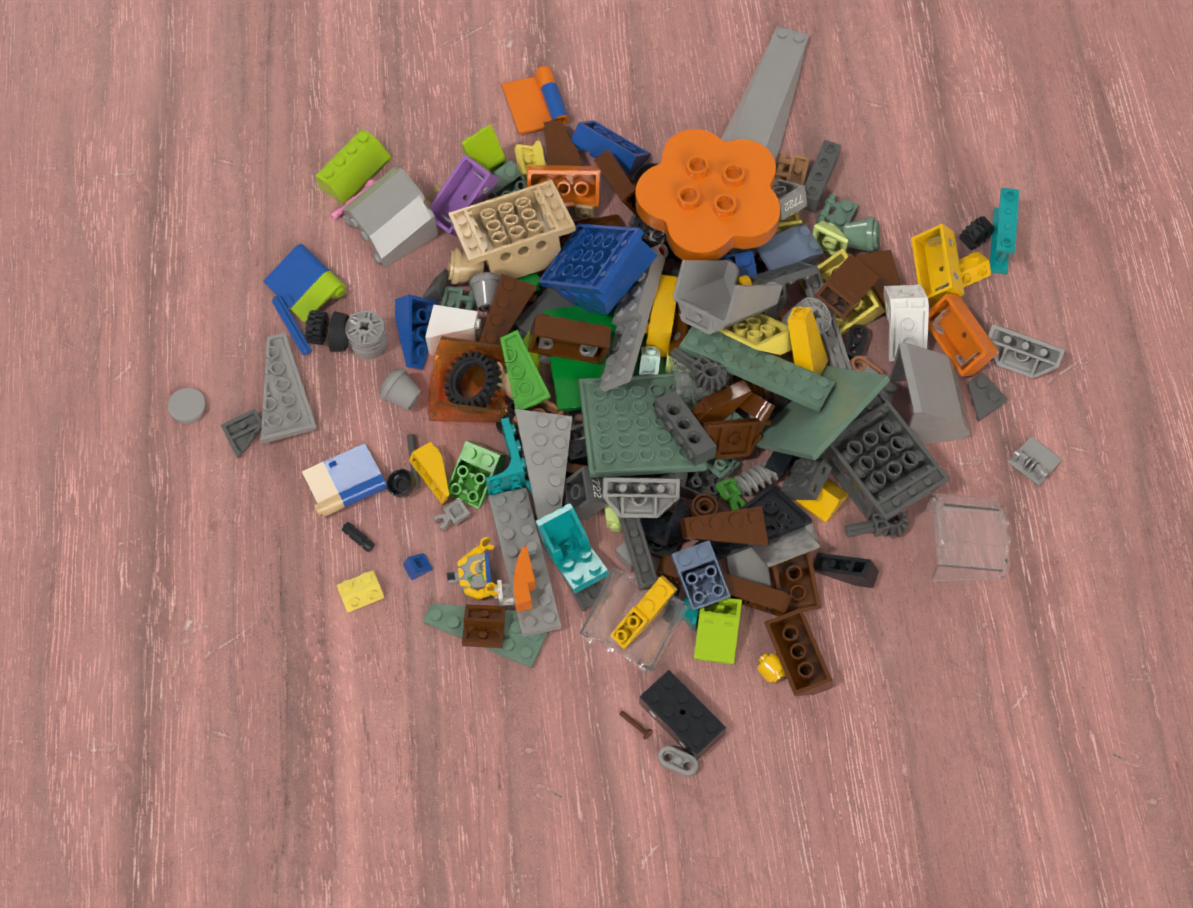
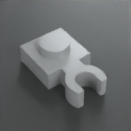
M457 499L443 509L444 515L439 514L435 516L434 522L444 521L439 526L440 530L444 531L448 528L449 523L452 522L456 526L471 515L462 501Z

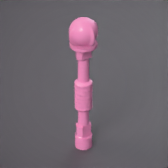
M372 179L368 180L367 184H365V188L362 189L363 191H361L358 195L353 196L347 202H345V205L334 211L331 214V217L334 220H336L340 215L343 214V208L350 204L354 199H356L360 194H362L376 181Z

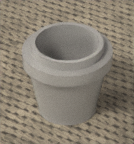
M483 272L474 275L470 279L469 285L473 290L478 311H488L500 276L491 272Z
M400 368L399 370L395 369L386 378L379 393L380 399L384 402L389 401L409 411L418 402L423 390L408 376L405 369Z

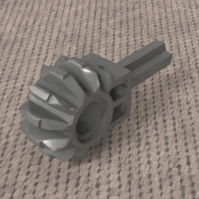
M676 347L672 350L671 357L690 369L689 377L696 382L697 388L702 387L703 392L710 390L712 393L714 389L719 391L721 387H724L727 379V371L724 370V365L718 366V361L711 363L710 360L703 356L696 360Z
M900 512L891 518L897 522L896 524H891L888 521L884 522L880 515L875 513L872 514L870 521L846 525L844 530L847 537L874 532L875 537H885L887 534H890L891 539H893L895 534L901 537L902 532L907 531V525H909L910 521L907 519V512Z

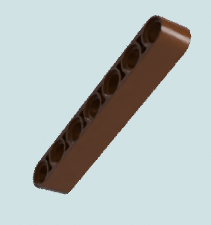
M663 555L656 571L659 578L664 576L668 581L682 585L671 556ZM722 572L731 596L729 598L742 600L741 605L775 616L786 614L792 598L786 592Z

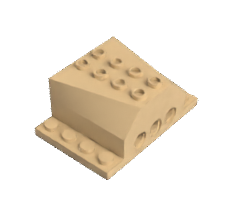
M552 180L448 213L470 265L486 261L491 273L498 276L504 274L515 279L546 269L561 250L559 236L576 231L575 224Z

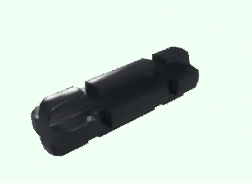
M350 522L343 525L342 532L346 535L349 534V537L359 546H363L362 548L366 552L374 549L375 543L370 539L367 540L368 537L360 530L354 529V525Z

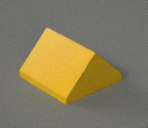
M827 479L816 500H795V502L824 523H827L849 495Z

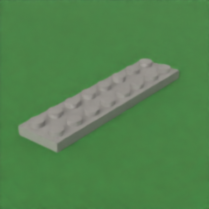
M522 488L488 495L513 601L514 573L522 547L527 546L536 590L529 591L532 609L516 612L522 637L561 629V622L527 489Z

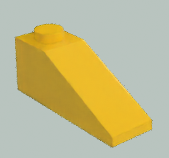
M429 442L413 451L409 462L443 505L449 497L443 458L440 450L432 442Z

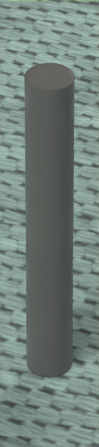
M414 434L407 435L409 458L412 452L416 450ZM410 463L411 473L415 478L416 484L414 489H418L421 487L420 476Z

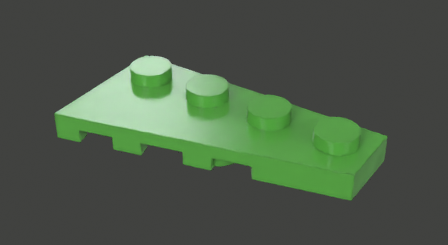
M518 330L501 337L500 340L515 409L528 410L550 399L551 396Z

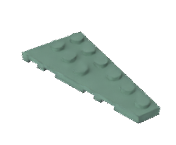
M431 603L423 623L462 639L465 606ZM506 610L502 648H481L532 669L549 632L522 637L516 610Z

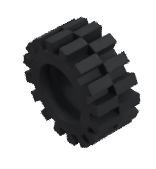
M980 216L974 222L972 221L969 226L965 227L966 229L962 231L959 238L969 250H973V248L976 249L977 246L985 243L986 239H989L990 235L993 234L995 228L985 216Z
M311 310L307 317L308 320H306L305 340L310 344L323 345L326 341L325 338H327V327L329 326L328 313Z

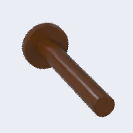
M620 712V716L644 734V740L650 737L653 732L652 729L647 731L625 712Z

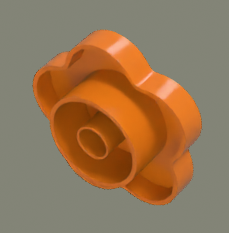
M689 129L681 131L672 136L664 146L661 163L648 169L639 178L636 185L637 213L648 226L666 234L671 250L682 260H719L732 248L750 249L762 246L775 235L780 217L779 200L772 191L776 171L774 157L765 146L752 140L723 141L705 130Z

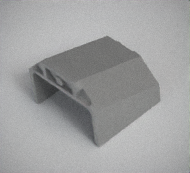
M392 168L343 208L345 223L347 226L351 225L353 228L360 230L362 239L365 242L368 241L372 246L374 261L377 264L380 263L383 268L438 236L436 220L432 210L424 202L425 197L402 168Z
M683 260L673 298L675 302H678L681 310V321L711 335L755 317L776 305L780 297L782 285L776 282H769L766 285H737L739 269L731 261Z

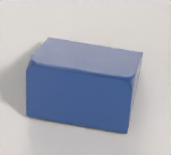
M424 553L408 557L403 564L411 580L433 569Z

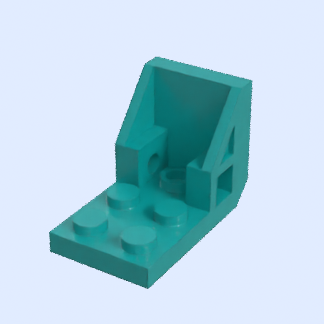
M570 503L535 521L549 558L574 593L609 576L607 568L590 546L587 534Z

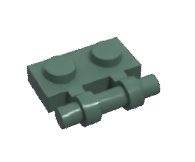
M831 193L825 199L824 207L819 211L816 223L821 221L832 223L843 233L844 224L852 221L858 209V204L843 198L840 203L835 202L837 196ZM830 209L835 211L833 216L829 215Z
M445 287L441 306L460 309L462 303L466 304L465 310H473V307L476 305L473 291L469 292V296H465L464 289Z

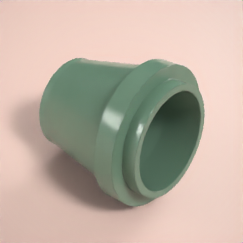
M875 216L844 224L843 234L848 239L847 248L868 251V253L879 249L880 224Z

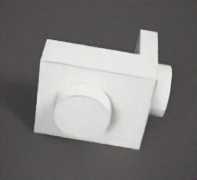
M497 580L499 587H496L494 591L498 592V596L495 599H499V606L514 605L510 584H502L501 580Z

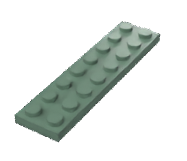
M692 326L679 345V349L698 359L700 356H703L710 360L711 363L718 361V366L724 365L725 371L817 412L821 411L835 384L834 381L768 352L749 347L721 332L708 335Z

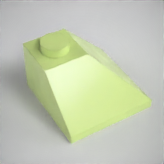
M821 221L814 226L813 236L824 253L832 256L842 248L845 251L847 250L848 239L835 225Z

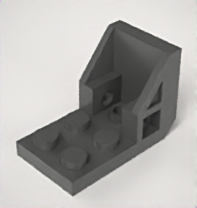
M796 262L750 276L752 285H766L769 282H776L782 285L778 303L762 314L777 320L788 298L785 285L794 284L795 280L798 279L806 280L812 278V275L818 274L817 266Z

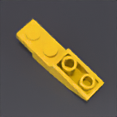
M661 576L641 601L629 611L610 636L623 649H626L658 616L678 589L664 576Z

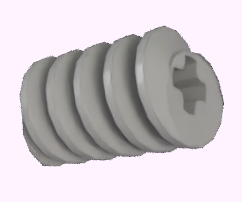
M762 461L760 465L756 464L754 468H749L747 472H742L740 476L734 477L736 484L742 492L741 495L745 496L746 492L751 496L752 488L758 492V485L765 488L764 481L770 485L772 484L771 478L775 481L778 480L776 473L765 468L767 461Z

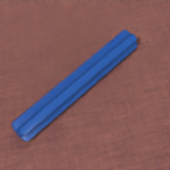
M280 295L274 296L272 303L302 355H309L312 349L309 343L306 342L305 336Z

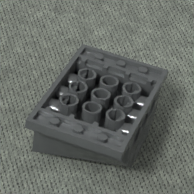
M881 391L827 447L824 453L827 457L826 462L832 467L831 473L867 520L871 518L872 514L878 513L883 521L886 522L950 480Z

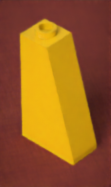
M793 307L787 321L794 364L821 375L828 362V358L812 308Z

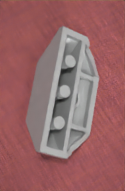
M992 324L988 335L999 351L994 357L996 364L1031 378L1057 369L1065 352V349Z
M603 478L602 498L620 518H658L673 503L679 500L680 479Z

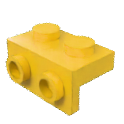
M978 251L959 259L963 288L991 275L989 259Z

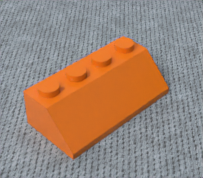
M527 165V187L552 180L565 206H576V204L599 207L600 169L598 166Z

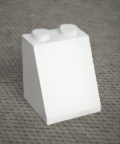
M433 305L425 336L429 355H437L476 346L482 330L480 328L481 319L478 317V311Z

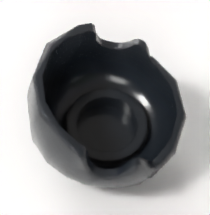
M403 468L392 472L386 482L388 492L398 498L409 496L416 486L412 473Z

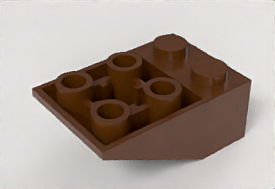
M850 254L814 297L821 300L828 309L845 321L880 277Z

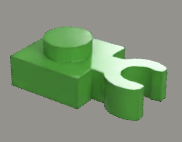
M733 477L720 481L715 485L724 502H730V509L732 511L738 510L746 504L739 497L742 492Z

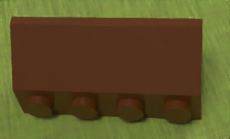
M802 608L764 622L794 696L814 695L833 688V680Z

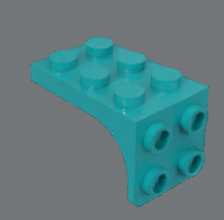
M508 417L501 419V424L511 462L504 472L485 479L488 495L526 487L525 476H527L525 460L521 454V447L516 437L514 423L510 424Z

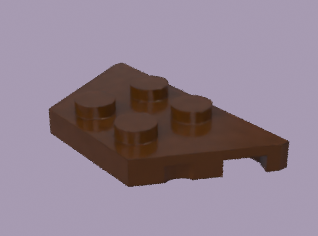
M757 418L704 422L705 431L717 446L715 458L750 456L754 446L762 438L760 433L766 425L770 426L772 420L768 418L766 423Z

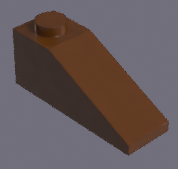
M742 380L704 397L691 412L704 427V422L725 420L753 392L748 383Z

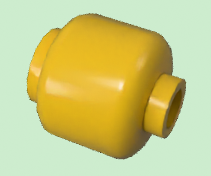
M765 653L758 659L760 664L757 667V671L766 682L777 683L785 676L777 653L770 655Z

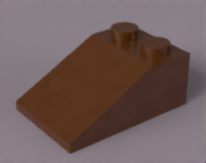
M810 552L770 567L775 589L786 592L792 597L786 613L802 608L803 612L821 608Z

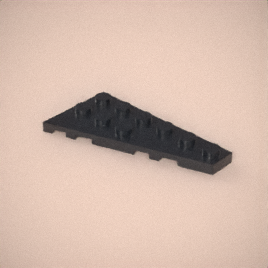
M774 484L769 485L740 508L746 509L762 506L767 540L812 523V519ZM698 541L692 546L698 545L706 541ZM710 541L717 561L755 546Z

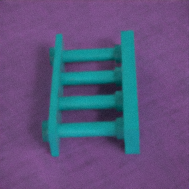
M1001 187L999 208L994 207L992 225L995 230L991 234L989 256L991 273L1007 275L1009 253H1015L1019 189Z

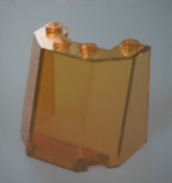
M444 336L440 338L434 353L433 371L430 374L427 407L429 421L501 422V419L508 412V405L505 404V396L502 395L501 389L500 391L495 390L494 393L498 396L497 398H490L493 403L491 405L486 403L487 408L454 404L445 395L447 389L444 388V384L448 382L444 380V377L450 376L446 372L447 369H453L450 364L452 362L458 363L455 358L458 356L462 358V353L468 354V351L480 352L495 360L496 364L500 362L505 369L506 363L502 345ZM481 366L471 367L464 374L461 381V392L465 398L475 396L482 389L485 373Z

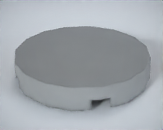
M183 388L176 391L168 402L170 415L175 421L182 424L196 422L203 416L202 414L206 410L205 398L201 392L193 388Z

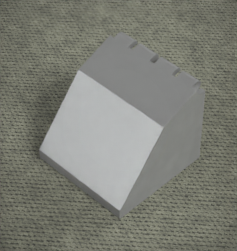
M900 343L889 379L890 382L907 381L913 408L909 422L910 429L922 444L964 440L966 436L971 435L957 372L949 356L909 343Z

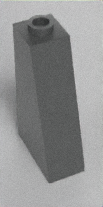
M547 288L514 322L513 330H518L521 338L524 339L532 327L536 314L541 315L543 309L574 307L576 305L565 300L553 288Z

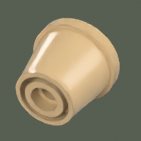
M455 247L454 251H450L447 278L451 280V284L456 285L460 282H469L474 275L483 273L484 261L470 265L464 251L461 248Z

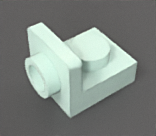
M654 346L641 347L639 375H658L661 357L659 348Z

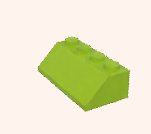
M361 129L315 175L318 187L345 205V202L355 196L367 184V181L372 179L391 159V156L376 137Z

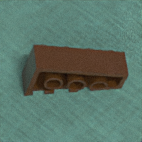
M504 274L498 278L476 345L477 348L491 353L498 349L501 344L500 338L507 335L537 286Z
M762 506L680 519L683 539L768 546Z

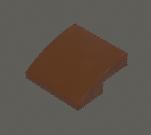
M466 604L462 646L502 648L506 606Z

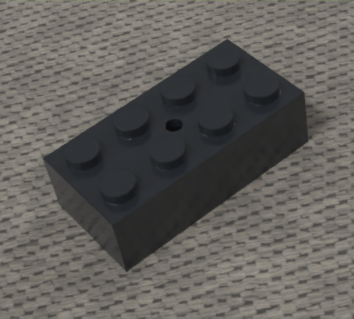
M670 670L639 696V704L696 760L701 758L726 733V727ZM681 710L685 711L684 715L680 714Z

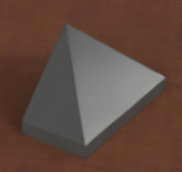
M446 268L434 278L423 294L424 298L442 302L447 284L448 270Z

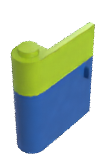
M304 244L297 245L263 281L277 296L280 295L285 304L304 323L308 320L307 317L311 310L318 311L330 297L337 299L343 297L346 293V285Z

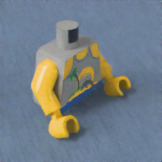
M488 537L482 538L477 547L457 561L458 571L447 572L448 584L459 583L461 593H465V595L476 600L489 597L490 595L493 597L498 596V592L494 591V589L499 586L492 582L488 552H486V549L493 550L494 545H488L492 541Z

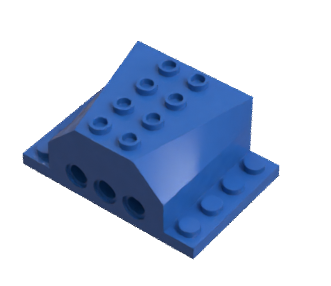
M577 224L575 227L576 231L570 234L538 283L543 287L553 288L565 300L588 312L607 315L658 255L641 239L644 232L640 228Z

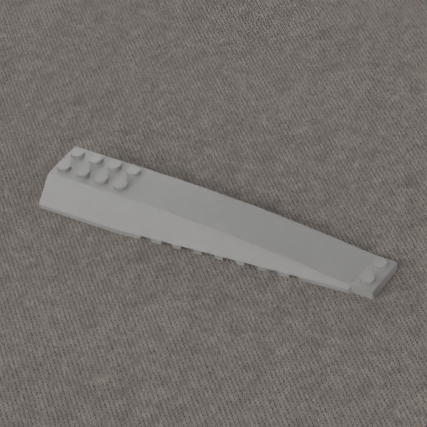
M776 26L773 37L721 140L745 139L758 142L771 152L776 164L804 60L805 48L809 40L808 34ZM732 248L726 254L732 255L748 252L750 249Z

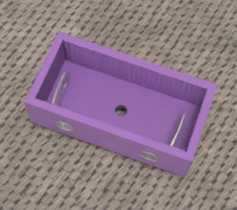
M465 154L429 206L435 216L436 224L450 235L457 237L448 213L484 202L500 178L477 160Z

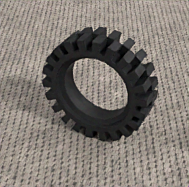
M468 351V354L462 353V358L459 356L455 358L458 362L457 364L454 362L450 364L453 369H447L446 371L450 376L444 377V380L448 382L444 384V388L447 389L445 395L448 396L447 399L454 406L469 412L481 411L480 408H487L486 403L490 405L493 403L490 399L491 397L497 398L498 395L494 392L501 389L497 383H502V379L498 377L502 373L498 370L500 368L499 365L490 357L477 351ZM481 366L485 373L484 385L478 394L465 398L461 392L462 378L471 367Z

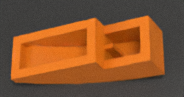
M527 546L522 547L515 567L514 601L516 612L532 609L529 591L536 590Z

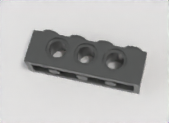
M824 140L805 184L807 206L802 209L816 213L839 159L840 144Z
M676 390L655 399L654 413L656 417L662 420L666 431L672 434L676 445L683 449L688 461L697 466L715 457L717 446Z

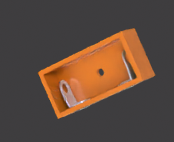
M945 294L929 310L928 329L946 355L949 356L961 376H974L999 353L959 294Z

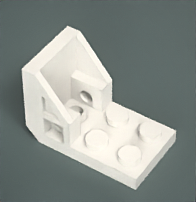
M921 285L884 286L886 317L889 322L888 360H895L900 343H909L927 349L929 304L923 287Z

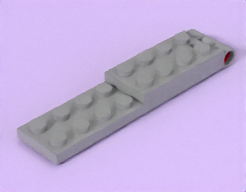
M662 243L651 248L658 256L618 301L614 311L612 323L617 328L613 343L610 346L609 356L606 360V367L601 377L599 388L603 391H608L631 381L664 262L668 256V249Z

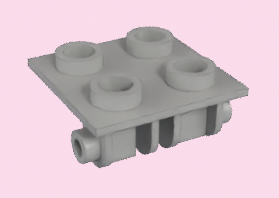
M1031 436L1019 450L1017 449L1014 452L1013 457L1008 463L1039 486L1062 459Z

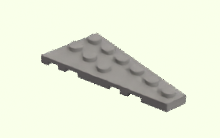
M285 333L267 337L261 444L316 430V424Z
M515 409L537 520L562 508L572 416Z

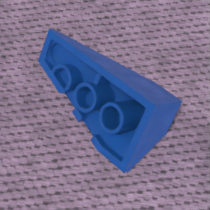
M410 294L395 299V319L406 367L423 370L429 352L425 336L433 305H438V301Z

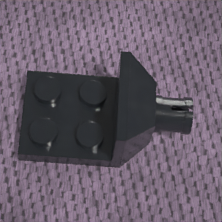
M680 499L673 513L666 510L658 518H640L646 540L665 547L682 541L680 519L691 517V513L685 501Z

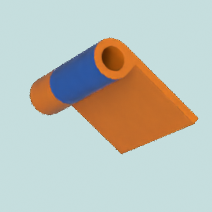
M540 66L535 71V77L501 83L519 135L544 130V122L551 120H561L563 125L569 121L567 110L550 67Z

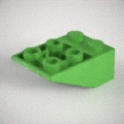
M465 441L448 484L449 496L480 509L488 495L485 479L499 474L506 455L477 442Z

